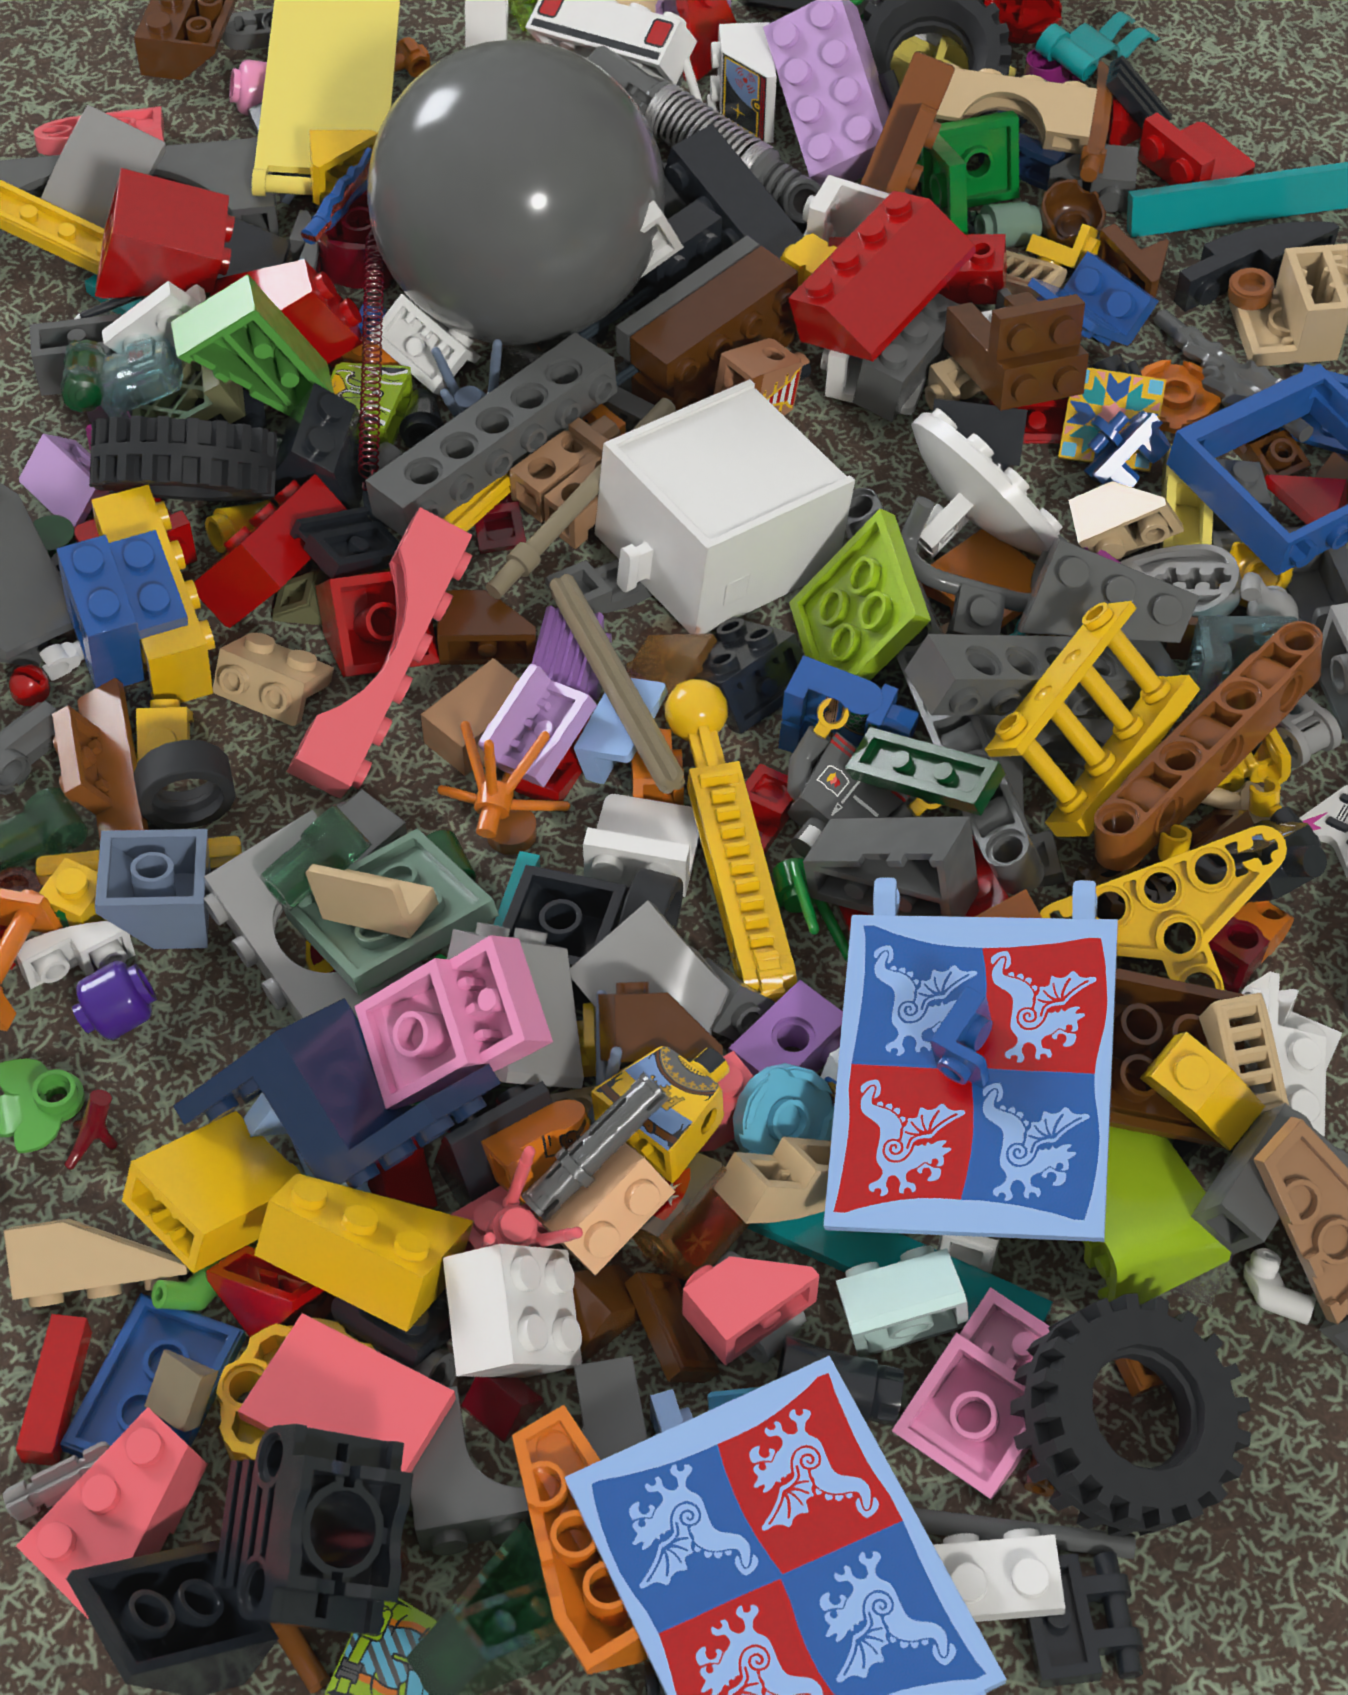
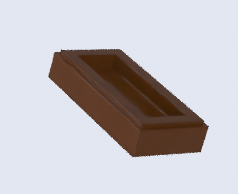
M636 1272L625 1282V1286L667 1381L706 1383L720 1373L709 1346L682 1315L683 1288L678 1277L670 1274Z

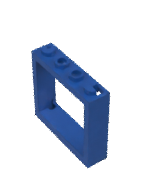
M1320 363L1177 430L1166 463L1276 576L1295 566L1297 568L1304 567L1315 556L1330 548L1336 550L1343 547L1348 542V504L1289 533L1215 458L1308 413L1348 450V390Z

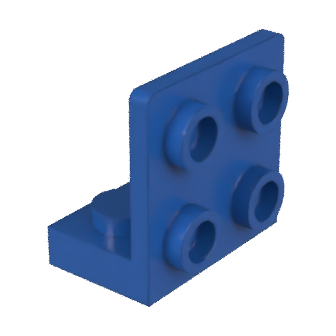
M1088 251L1063 289L1034 277L1028 283V286L1039 294L1037 297L1038 301L1077 294L1085 302L1081 335L1088 339L1094 337L1107 346H1110L1112 341L1126 346L1130 345L1159 302L1104 260Z

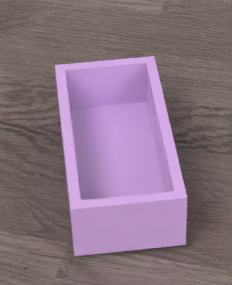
M815 0L764 26L763 29L809 177L820 185H823L828 175L854 182L864 177L889 116L890 109L878 78L879 74L858 8L850 0Z

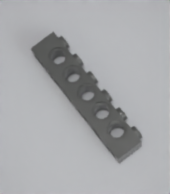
M575 332L366 479L372 514L402 537L420 507L440 518H444L455 508L470 501L474 495L492 482L503 477L512 467L545 443L569 428V424L578 417L581 419L616 394L617 383L614 357Z
M928 634L904 671L931 716L1009 715L1017 709L1072 637ZM1130 640L1157 676L1182 675L1160 641ZM1107 646L1094 662L1093 667L1130 711L1140 699L1142 689ZM1080 683L1077 684L1064 701L1074 715H1105Z

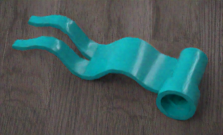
M1118 12L1099 31L1090 24L1084 23L1069 34L1057 23H1054L1041 34L1035 50L1049 62L1055 60L1084 82L1094 74L1099 61L1107 53L1115 59L1121 55L1128 58L1145 39L1150 38L1156 42L1160 38L1146 28L1139 27L1131 31L1116 45L1112 40L1127 22L1133 24L1136 21L1124 12Z

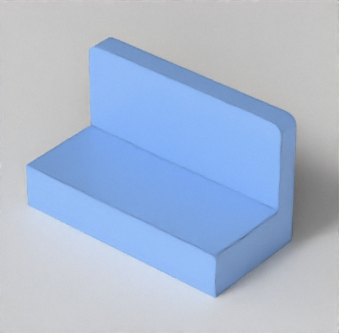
M631 678L654 719L668 694L666 684ZM605 692L574 746L585 779L599 784H605L616 762L629 763L637 751Z

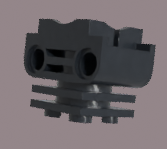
M301 1424L276 1425L269 1428L262 1436L258 1445L255 1460H231L213 1587L237 1590L238 1611L242 1618L246 1620L358 1635H381L384 1603L398 1602L402 1571L401 1538L405 1518L410 1506L413 1473L401 1471L404 1443L309 1428L307 1425Z

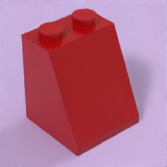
M121 168L103 233L95 297L105 299L149 296L167 281L184 292L195 284L202 287L205 292H213L218 274L226 276L231 258V248L224 247V242L229 243L231 240L235 216L228 215L229 195Z
M305 259L217 278L213 292H210L212 297L248 274L325 359L327 364L362 344L363 339L359 323L362 322V316L355 303L350 298L344 300L337 293L329 276L323 271L317 273Z

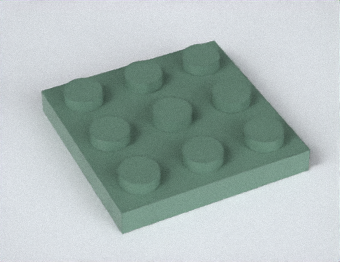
M418 828L343 869L365 872L434 888L439 904L410 939L322 919L311 887L281 903L286 917L291 924L358 995L383 984L392 976L419 961L427 959L434 952L450 944L453 929L474 932L477 922L487 923L499 916L493 898Z

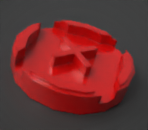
M984 0L986 6L994 2L1000 9L998 20L1000 24L1007 23L1009 29L1008 41L1012 43H1036L1041 34L1054 23H1057L1059 26L1061 25L1062 4L1059 0Z

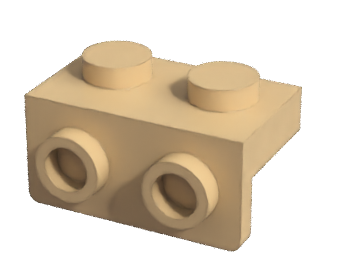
M249 633L220 648L213 692L283 723L296 726L302 721L306 698L330 684L334 667L318 661L317 657L310 652L291 650L276 644L275 640L269 635Z

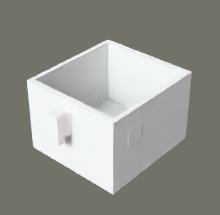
M749 379L604 442L594 534L619 559L617 574L619 588L626 593L635 589L637 582L640 581L674 618L696 638L719 627L726 621L736 619L805 586L842 548L855 479L850 475L846 476L755 388V383Z

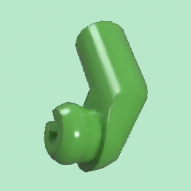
M218 1260L194 1274L190 1271L191 1276L186 1282L156 1281L151 1294L153 1306L156 1309L189 1311L205 1309L217 1296V1293L207 1281L206 1271L222 1260Z

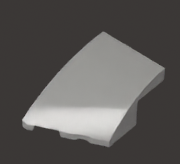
M87 105L58 158L41 199L105 229L121 168L152 176L167 151L166 142Z
M649 900L570 968L572 980L595 1007L596 994L600 990L606 991L607 994L616 993V983L649 982V992L669 993L710 1034H712L711 1027L716 1016L720 1015L730 992V989L701 954L686 944L657 907Z

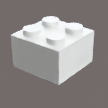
M496 1244L443 1257L456 1376L526 1378L574 1368L575 1365L582 1364L580 1350L582 1333L576 1318L573 1294L575 1277L573 1268L569 1263L568 1250Z

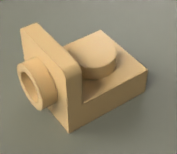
M953 357L930 365L925 398L932 411L935 398L960 401V399H968L978 391H981L979 386Z

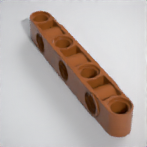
M1294 621L1282 626L1258 651L1249 655L1126 777L1121 786L1094 814L1095 857L1100 865L1113 871H1123L1137 865L1159 843L1161 832L1169 835L1173 825H1180L1292 711L1297 702L1321 676L1323 634L1317 626L1305 621Z

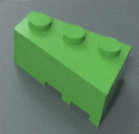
M248 274L171 321L177 358L188 364L193 360L213 371L215 378L225 383L231 380L249 390L250 396L290 416L291 412L314 383L334 393L328 364L325 359Z

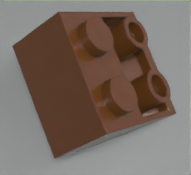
M150 0L134 35L140 74L143 76L184 80L216 53L237 0Z

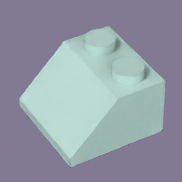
M933 1246L918 1247L903 1253L900 1256L901 1262L879 1268L877 1262L860 1264L848 1269L845 1272L846 1278L836 1281L857 1356L865 1357L965 1327L968 1322L967 1299L947 1248L934 1251Z

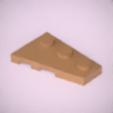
M1290 1117L1253 1160L1326 1320L1338 1325L1348 1314V1168L1303 1119Z

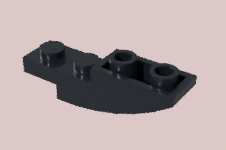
M1287 222L1242 230L1203 245L1200 262L1180 271L1174 302L1184 312L1198 305H1209L1218 296L1228 292L1231 276L1236 271L1244 268H1258L1266 271L1272 276L1274 285H1276L1285 248L1333 245L1336 242L1340 227L1334 222Z

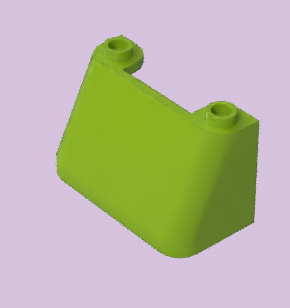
M1109 1126L1105 1242L1082 1241L1085 1245L1084 1261L1089 1268L1096 1266L1099 1274L1106 1280L1107 1286L1098 1290V1298L1100 1300L1107 1297L1108 1302L1124 1294H1138L1139 1304H1143L1230 1261L1231 1252L1191 1217L1206 1192L1166 1137Z

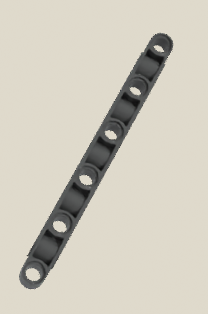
M869 488L853 490L845 529L849 537L847 541L879 509L885 510L874 490ZM918 581L931 621L896 657L931 740L935 745L998 761L1001 764L999 757H990L984 750L991 742V739L980 715L931 716L904 671L928 634H944L923 585ZM1005 773L981 816L962 811L964 817L970 816L972 835L1004 891L1015 895L1027 889L1028 893H1030L1042 882L1045 874L1044 865L1031 838L1033 835Z

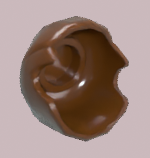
M1068 179L1053 183L1043 194L1040 208L1042 232L1049 240L1073 248L1082 224L1097 229L1099 232L1096 239H1098L1101 229L1104 228L1106 211L1096 191L1088 192L1080 187L1078 180Z

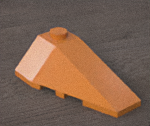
M562 1405L514 1433L512 1440L554 1623L586 1674L590 1675L642 1663L649 1658L565 1482L564 1477L601 1460L565 1405Z

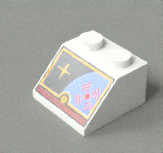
M769 22L719 24V42H711L712 68H718V76H710L711 102L719 101L720 114L730 118L732 122H736L738 126H742L744 130H748L750 134H754L762 141L773 143L776 70L763 29Z

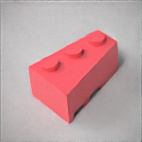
M147 1407L16 1547L87 1617L66 1579L70 1572L76 1569L160 1552L168 1534H174L208 1463Z

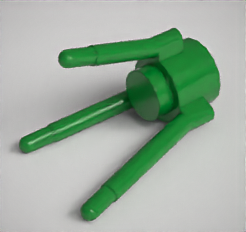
M790 858L778 863L772 870V878L779 911L784 906L787 911L792 913L803 912L809 932L812 935H816L819 933L820 928L813 908L815 903L836 946L839 948L844 960L848 962L849 945L828 902L810 898L803 864L804 859Z

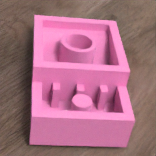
M490 935L450 960L434 958L354 1006L386 1110L398 1109L427 1099L487 1064H490L493 1071H497L553 1042L519 938Z
M990 1287L961 1333L956 1332L893 1427L892 1432L992 1500L1029 1450L1027 1448L1017 1451L1014 1436L1025 1432L1026 1427L1024 1417L1010 1415V1401L1024 1395L1025 1386L1014 1381L1017 1369L1032 1361L1033 1356L1027 1349L1033 1341L1048 1334L1050 1326Z

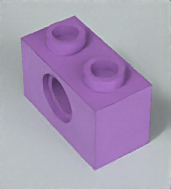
M799 980L729 1047L728 1053L734 1051L753 1076L766 1067L783 1063L804 1067L817 1073L826 1064L829 1054L840 1048L843 1011ZM797 1047L801 1049V1051L789 1052L784 1050L783 1048Z

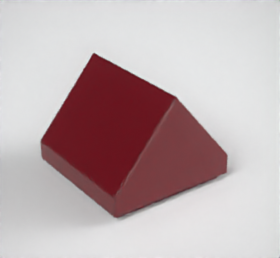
M475 1377L461 1404V1408L505 1444L544 1403V1399L518 1378Z

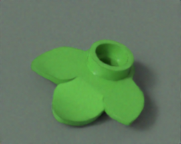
M14 1059L0 1063V1088L4 1092L0 1096V1137L8 1138L14 1136V1145L18 1153H28L44 1148L57 1137L62 1122L74 1117L83 1107L85 1091L81 1081L67 1071L61 1069L48 1070L43 1063L36 1059ZM56 1094L67 1095L60 1101L49 1102L50 1098Z

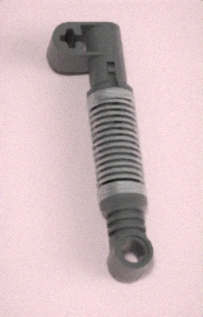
M606 46L596 48L589 55L588 60L605 70L633 98L650 125L656 139L660 138L668 146H674L713 124L783 211L793 221L807 227V222L802 220L804 203L810 195L817 194L822 185L810 177L802 175L799 170L793 169L791 165L785 164L780 157V153L773 146L757 138L754 134H750L748 130H744L742 126H738L736 122H732L730 118H726L712 107H708L706 103H702L700 99H696L694 95H690L683 88L670 81L660 82Z

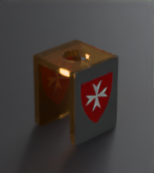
M697 1152L673 1184L664 1178L675 1190V1193L632 1237L654 1266L686 1282L701 1267L706 1265L713 1266L751 1224L745 1223L720 1195L712 1189L727 1172L721 1162Z

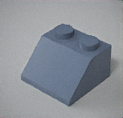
M208 830L101 831L95 897L96 914L153 949L208 948L209 912L205 907L203 899L207 896L204 876L211 873Z

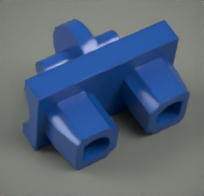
M1142 410L1120 434L1118 432L1130 421L1124 413L1119 411L1109 423L1097 415L1091 421V424L1099 433L1087 446L1094 453L1098 454L1108 442L1110 444L1089 464L1084 472L1093 481L1100 484H1107L1113 481L1133 487L1138 482L1140 476L1126 463V460L1138 450L1150 463L1154 464L1171 448V444L1159 429L1163 423L1154 413L1149 415Z

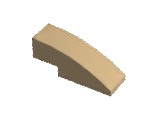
M782 1137L773 1155L734 1152L713 1189L745 1223H774L799 1219L825 1211L831 1141Z

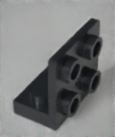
M732 619L721 624L717 628V633L704 642L684 649L680 654V658L668 665L667 669L671 677L684 681L690 679L707 680L719 687L728 705V718L726 720L728 728L735 733L742 734L783 705L784 692L803 657V653L795 633L743 619Z

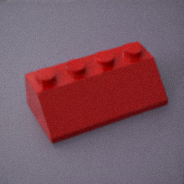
M893 190L788 298L800 342L873 362L976 253L975 244L930 199Z

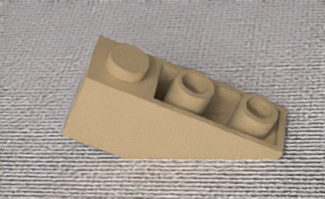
M72 1219L15 1226L4 1230L12 1300L28 1298L30 1308L63 1303V1292L86 1289L87 1299L122 1294L121 1284L144 1281L145 1290H152L155 1282L158 1280L179 1281L178 1275H185L190 1272L175 1255Z

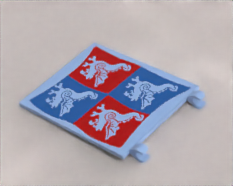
M877 878L874 882L873 915H852L824 1229L834 1231L1105 1242L1118 920L1096 919L1097 895L1095 882L1079 880L1073 883L1072 919L898 916L900 893L897 889L896 879ZM966 986L986 995L993 1022L991 1032L983 1046L977 1051L971 1049L986 1059L990 1079L984 1088L970 1081H967L966 1084H959L940 1072L937 1068L930 1039Z
M830 1356L564 1477L666 1695H987V1692L1006 1683L1005 1675Z

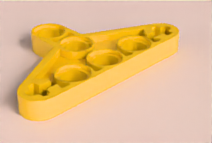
M1265 825L1254 826L1096 886L1097 898L1105 892H1114L1122 896L1125 901V914L1118 920L1117 956L1162 960L1169 979L1185 982L1187 977L1193 973H1206L1213 979L1216 989L1224 990L1223 979L1208 943L1285 860L1287 847L1281 833L1273 827ZM1256 835H1261L1265 842L1274 840L1277 850L1270 854V864L1262 865L1259 858L1242 862L1243 867L1247 869L1248 873L1236 877L1234 859L1225 846L1236 843L1238 854L1253 847L1252 837ZM1205 854H1216L1226 863V876L1217 884H1204L1196 876L1195 864ZM1155 873L1169 875L1176 884V893L1172 900L1167 903H1153L1145 894V882ZM1073 895L1044 907L1040 912L1042 918H1051L1050 914L1056 911H1060L1063 918L1072 917ZM1174 923H1186L1195 932V945L1187 953H1173L1164 943V933Z

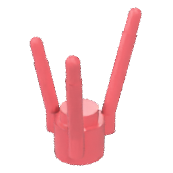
M527 1146L524 1148L508 1193L502 1201L503 1208L489 1222L481 1248L496 1244L544 1248L582 1237L583 1230L580 1227L565 1228L543 1234L538 1232L536 1217L529 1209L520 1205L519 1198L535 1155L534 1147Z

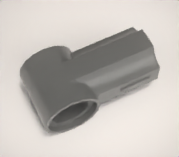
M47 701L36 703L0 731V794L7 795L13 792L15 788L12 786L16 783L19 786L22 785L30 775L31 765L54 747L53 738L55 737L52 714L57 712V709Z

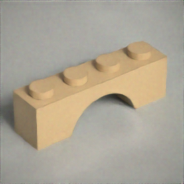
M948 63L954 66L955 71L934 119L935 122L941 124L977 117L989 111L1013 110L1034 126L1040 137L1043 149L1082 155L1083 146L1088 145L1097 94L1096 88H1089L1086 84L1078 81H1068L1064 84L1048 82L1036 75H1024L1022 77L1007 76L994 69L965 70L960 69L955 64Z

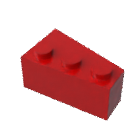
M316 474L301 486L293 479L279 491L275 498L273 497L279 505L274 507L269 502L248 520L253 528L249 530L244 525L223 544L228 551L194 581L199 599L225 627L231 628L271 597L311 559L309 554L303 549L305 542L301 537L294 539L290 535L297 519L347 510Z

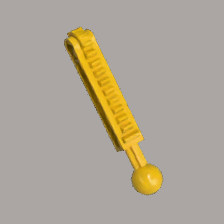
M690 679L677 684L668 696L664 705L666 722L675 735L689 742L696 768L689 769L687 790L735 976L750 988L760 992L776 1003L797 983L796 969L740 762L725 763L718 732L722 729L728 718L727 701L719 687L707 680Z

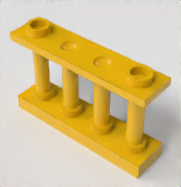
M1132 601L1108 604L1103 602L1088 610L1082 618L1083 625L1017 709L1000 721L995 730L997 734L984 749L990 757L1022 756L1056 796L1057 807L1045 821L1056 837L1090 836L1094 830V814L1098 808L1159 745L1200 690L1190 675L1157 676L1122 632L1121 628L1137 609ZM1107 646L1142 689L1140 699L1130 711L1093 667L1094 662ZM1078 683L1084 687L1114 725L1112 729L1113 734L1102 748L1064 702ZM1050 719L1086 761L1085 770L1074 785L1035 739Z

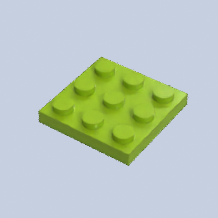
M879 509L789 602L805 656L867 680H871L931 621L894 514L883 509Z

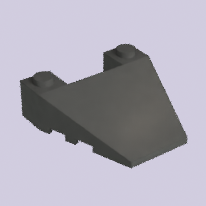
M0 483V658L8 660L74 628L67 611L62 580L20 496Z

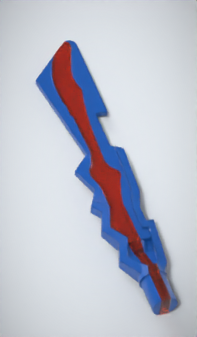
M366 148L358 165L349 166L346 175L338 179L332 192L323 199L317 213L301 231V237L306 243L315 244L324 232L331 230L348 212L354 200L367 190L371 148Z

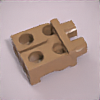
M605 415L589 425L578 417L569 424V431L561 432L510 469L511 500L513 502L519 501L520 507L542 523L544 520L546 522L602 462L604 442L620 436L617 424ZM598 495L559 535L562 540L574 549H577L588 539V530L596 523Z

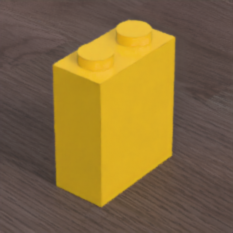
M234 1111L131 1161L122 1201L194 1274L258 1240L268 1200L295 1174H301V1172L294 1164L288 1162L264 1136L251 1137L243 1117L237 1111Z

